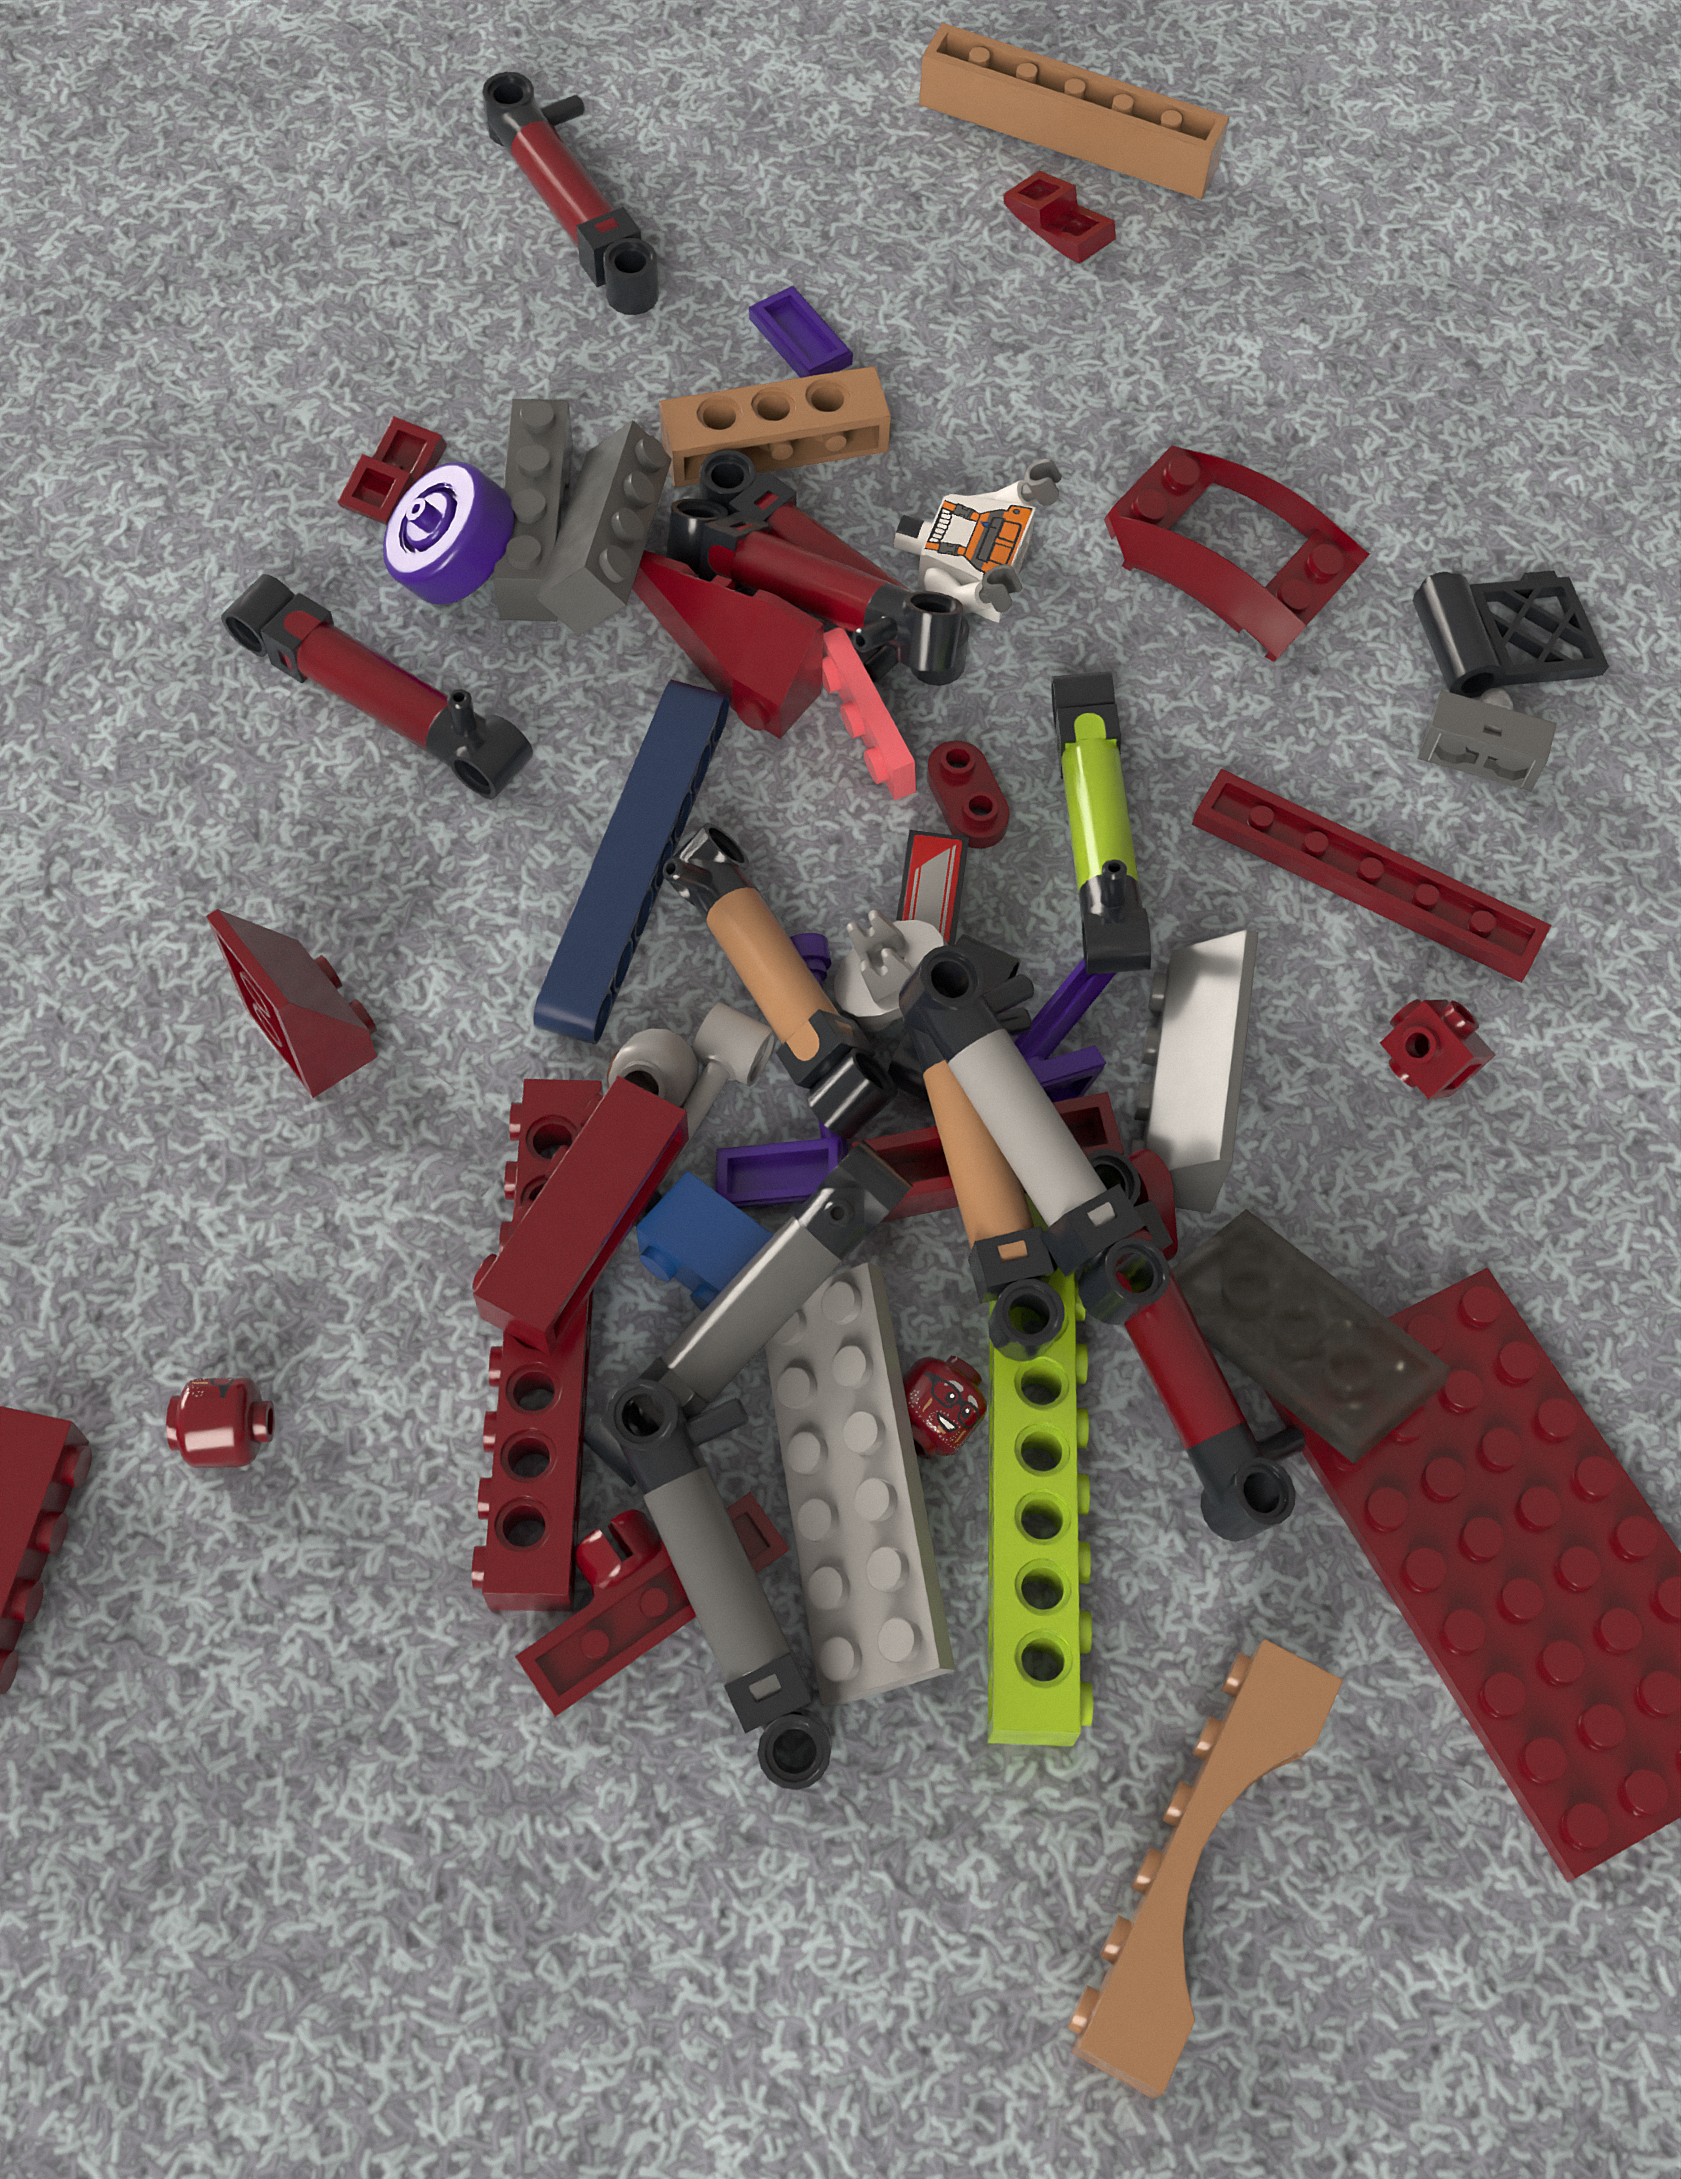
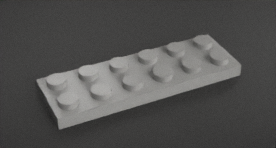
M866 1262L827 1278L765 1345L821 1705L828 1706L844 1705L955 1671L883 1270L879 1266Z

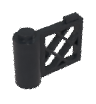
M1554 570L1527 572L1523 574L1519 581L1468 584L1466 577L1461 574L1438 572L1427 577L1414 594L1413 604L1450 693L1475 698L1490 693L1498 686L1585 679L1602 676L1609 668L1570 577L1557 578ZM1557 596L1565 616L1563 619H1560L1536 605L1533 601L1538 598ZM1487 602H1499L1518 613V615L1511 624L1492 613ZM1523 617L1553 634L1547 644L1517 627ZM1560 638L1579 648L1584 659L1572 660L1552 647L1557 639ZM1507 642L1537 658L1534 664L1513 665L1505 645Z

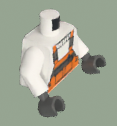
M1043 458L1035 461L1027 468L1024 480H1020L999 491L972 496L949 494L943 497L933 523L903 515L897 527L894 548L920 555L918 586L920 588L956 598L963 604L962 615L974 612L999 623L1003 612H1006L1012 605L1013 601L1010 593H1019L1023 588L1019 581L1018 573L1031 543L1036 507H1033L1035 499L1044 506L1054 504L1060 492L1055 483L1061 480L1062 475L1051 459Z

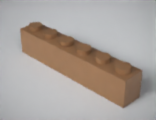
M946 23L940 25L922 55L920 106L1201 200L1219 167L1229 116Z

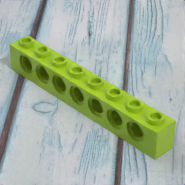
M1025 1194L1034 1227L1041 1226L1042 1231H1046L1049 1228L1030 1196ZM1050 1252L1049 1255L1054 1273L1048 1285L1059 1294L1064 1304L1065 1315L1061 1330L1051 1347L1043 1356L1032 1361H1015L1004 1357L995 1349L989 1337L987 1743L1073 1746L1081 1734V1726H1091L1093 1718L1092 1683L1080 1681V1654H1090L1092 1644L1091 1612L1079 1610V1584H1089L1091 1572L1090 1542L1078 1541V1515H1088L1090 1502L1089 1475L1077 1473V1449L1087 1448L1089 1416L1088 1409L1077 1408L1076 1384H1085L1087 1379L1088 1351L1087 1344L1076 1343L1075 1321L1085 1320L1086 1309L1083 1307L1078 1294V1281H1075V1272L1065 1277ZM997 1300L989 1302V1319ZM1018 1307L1009 1311V1319L1019 1332L1025 1333L1022 1325L1027 1322H1042L1037 1313L1026 1307ZM1029 1384L1044 1385L1053 1393L1055 1401L1046 1405L1032 1403L1024 1396L1022 1388ZM1031 1448L1043 1449L1054 1458L1056 1467L1048 1471L1034 1470L1024 1462L1021 1453ZM1031 1514L1044 1515L1055 1525L1057 1535L1044 1540L1034 1538L1025 1531L1021 1520ZM1030 1582L1045 1583L1055 1592L1058 1604L1046 1610L1034 1608L1024 1599L1021 1588ZM1032 1651L1048 1654L1057 1664L1058 1677L1044 1682L1033 1679L1024 1670L1022 1657Z

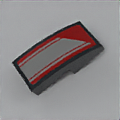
M909 829L896 921L920 920L932 924L949 946H955L969 837Z

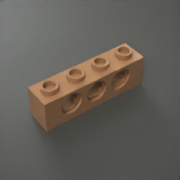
M875 366L852 370L847 369L809 377L791 378L784 381L736 387L728 390L659 401L661 439L666 453L672 458L669 469L674 488L699 484L701 463L707 456L724 450L737 451L747 456L753 463L755 474L884 453L889 450L891 415Z

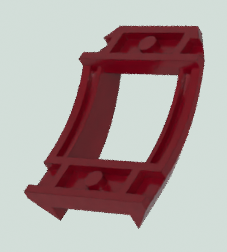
M1171 445L1117 501L1104 518L1111 540L1116 536L1125 559L1121 565L1130 572L1135 568L1168 582L1210 609L1238 634L1244 629L1269 651L1265 657L1272 662L1279 658L1370 555L1365 548L1325 513L1304 497L1279 482L1232 461ZM1212 484L1233 490L1261 504L1308 538L1265 587L1215 551L1185 536L1170 531Z

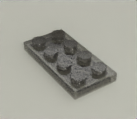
M1247 1209L1171 1269L1207 1342L1354 1464L1448 1381L1450 1366Z

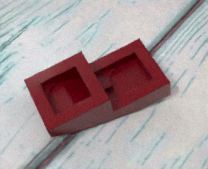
M1040 170L1003 194L1004 204L1019 221L1062 255L1079 264L1116 239L1115 220L1078 205L1075 185Z
M393 416L374 455L369 457L361 454L337 503L342 508L388 525L391 515L401 498L419 478L436 467L447 447V443L442 435Z

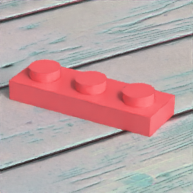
M838 627L823 633L822 684L829 694L837 691L844 703L840 705V713L851 738L854 739L861 736L868 749L864 751V759L873 781L876 784L885 781L894 800L916 793L915 761L844 628Z

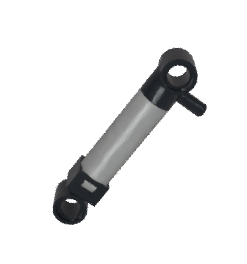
M949 945L932 949L923 957L904 982L899 992V1007L903 1017L913 1028L922 1033L929 1034L1049 1228L1040 1235V1238L1063 1275L1066 1277L1088 1264L1082 1271L1078 1281V1294L1083 1307L1093 1318L1105 1324L1118 1325L1130 1321L1166 1293L1170 1282V1269L1165 1256L1154 1244L1142 1238L1131 1237L1142 1229L1145 1224L1119 1184L1109 1190L1106 1189L997 1016L1032 998L1034 995L1032 981L1024 974H1019L982 992L984 989V973L980 963L971 953L960 947ZM933 984H937L944 988L945 991L949 994V997H945L944 995L940 994L934 988ZM1116 1271L1123 1274L1129 1281L1131 1292L1119 1283Z

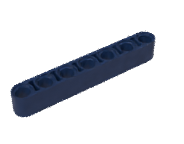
M672 679L668 682L540 988L533 1016L535 1028L594 1045L601 1039L662 886L664 864L675 853L726 725L730 704L729 695Z

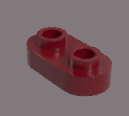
M953 740L938 745L929 756L926 776L928 785L952 835L969 837L968 847L983 849L996 845L1004 838L1007 832L1010 810L985 756L976 746L965 741ZM960 762L963 763L965 767L954 768L950 766L949 763ZM984 809L989 814L979 816L974 814L971 810Z

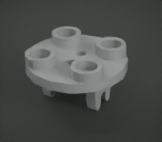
M872 910L868 914L872 925L870 929H862L857 922H850L847 925V931L854 947L841 962L835 976L834 998L848 1018L858 1021L866 1031L878 1032L889 1026L893 1020L903 1017L899 1007V992L904 982L923 957L932 949L948 944L932 924L920 920H905L891 923L880 911Z

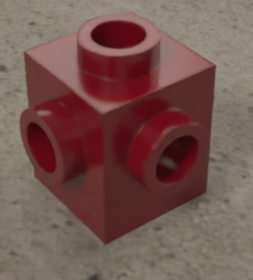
M1416 999L1408 1003L1391 1019L1390 1025L1394 1029L1379 1042L1392 1057L1388 1064L1395 1075L1408 1086L1413 1088L1417 1086L1428 1100L1450 1097L1496 1056L1475 1032L1479 1028L1475 1017L1457 1001L1452 1000L1449 1003L1447 999L1423 1000L1422 1002L1420 999Z

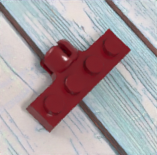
M751 1492L727 1508L756 1574L790 1550ZM631 1509L621 1512L610 1519L611 1523L607 1525L612 1537L627 1557L625 1561H621L611 1544L598 1528L581 1541L576 1548L574 1560L591 1586L593 1599L585 1608L515 1656L518 1664L554 1718L696 1617L660 1535L645 1513L640 1510Z

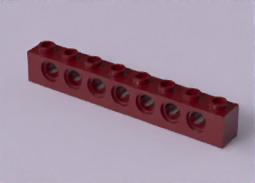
M524 1079L522 1102L511 1103L509 1118L510 1140L519 1141L517 1161L506 1162L504 1177L505 1199L514 1200L513 1217L526 1199L530 1198L535 1201L547 1182L545 1175L551 1159L544 1158L540 1154L550 1146L566 1145L570 1147L582 1130L581 1119L588 1103L598 1092L604 1094L602 1081ZM512 1221L501 1222L499 1253L511 1237L509 1228ZM594 1289L551 1356L503 1331L502 1346H492L490 1350L489 1385L490 1387H499L497 1411H486L483 1448L484 1452L493 1453L492 1477L480 1478L477 1501L478 1519L488 1520L486 1546L474 1547L472 1558L473 1589H482V1595L489 1610L574 1611L576 1564L574 1559L579 1533L584 1442L582 1439L585 1436ZM543 1389L554 1395L552 1401L540 1410L530 1411L519 1406L521 1399L532 1390ZM539 1454L550 1460L545 1471L536 1477L524 1478L514 1473L516 1464L527 1455ZM524 1521H536L545 1527L542 1537L530 1546L520 1547L508 1541L513 1528Z

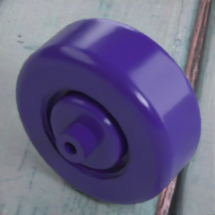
M450 462L430 470L408 489L397 504L388 522L383 541V558L388 573L402 586L430 604H451L471 595L494 573L495 563L504 556L506 546L512 538L515 516L511 505V498L500 485L472 464Z

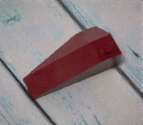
M647 550L643 551L632 586L633 591L714 688L720 693L729 695V706L737 713L741 721L753 730L761 731L764 729L781 739L821 694L824 624L775 594L759 589L751 597L735 591L736 588L733 580L717 575L711 582L699 579L690 566L685 563Z

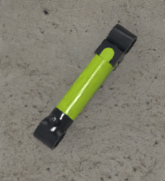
M1111 671L1052 676L1053 720L1055 734L1057 735L1060 777L1064 780L1081 912L1082 944L1086 974L1150 970L1151 941L1146 908L1142 906L1120 756L1121 731L1117 704H1115Z

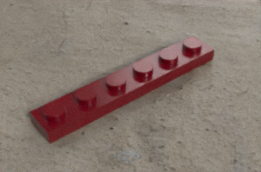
M1220 769L1195 811L1191 824L1520 983L1523 982L1552 926L1224 769Z

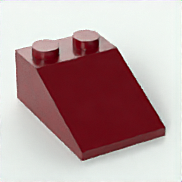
M219 909L206 916L245 1010L312 1098L377 1058L370 1037L371 1034L377 1031L375 1023L357 999L347 1003L338 992V989L342 987V983L331 964L323 955L313 960L299 940Z

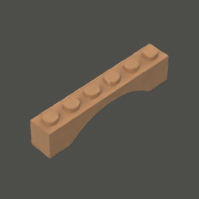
M1266 1639L1262 1640L1250 1657L1241 1652L1237 1654L1221 1688L1222 1692L1232 1696L1222 1720L1211 1715L1209 1716L1193 1748L1192 1755L1203 1761L1191 1786L1180 1780L1163 1814L1162 1821L1173 1826L1162 1852L1152 1847L1148 1849L1132 1882L1131 1888L1142 1894L1130 1921L1120 1915L1117 1917L1102 1947L1099 1957L1111 1964L1100 1989L1097 1991L1086 1985L1071 2015L1067 2028L1079 2034L1071 2050L1072 2054L1152 2099L1164 2094L1195 2023L1186 1984L1183 1931L1188 1891L1202 1849L1222 1814L1245 1789L1270 1771L1301 1758L1316 1744L1343 1679Z

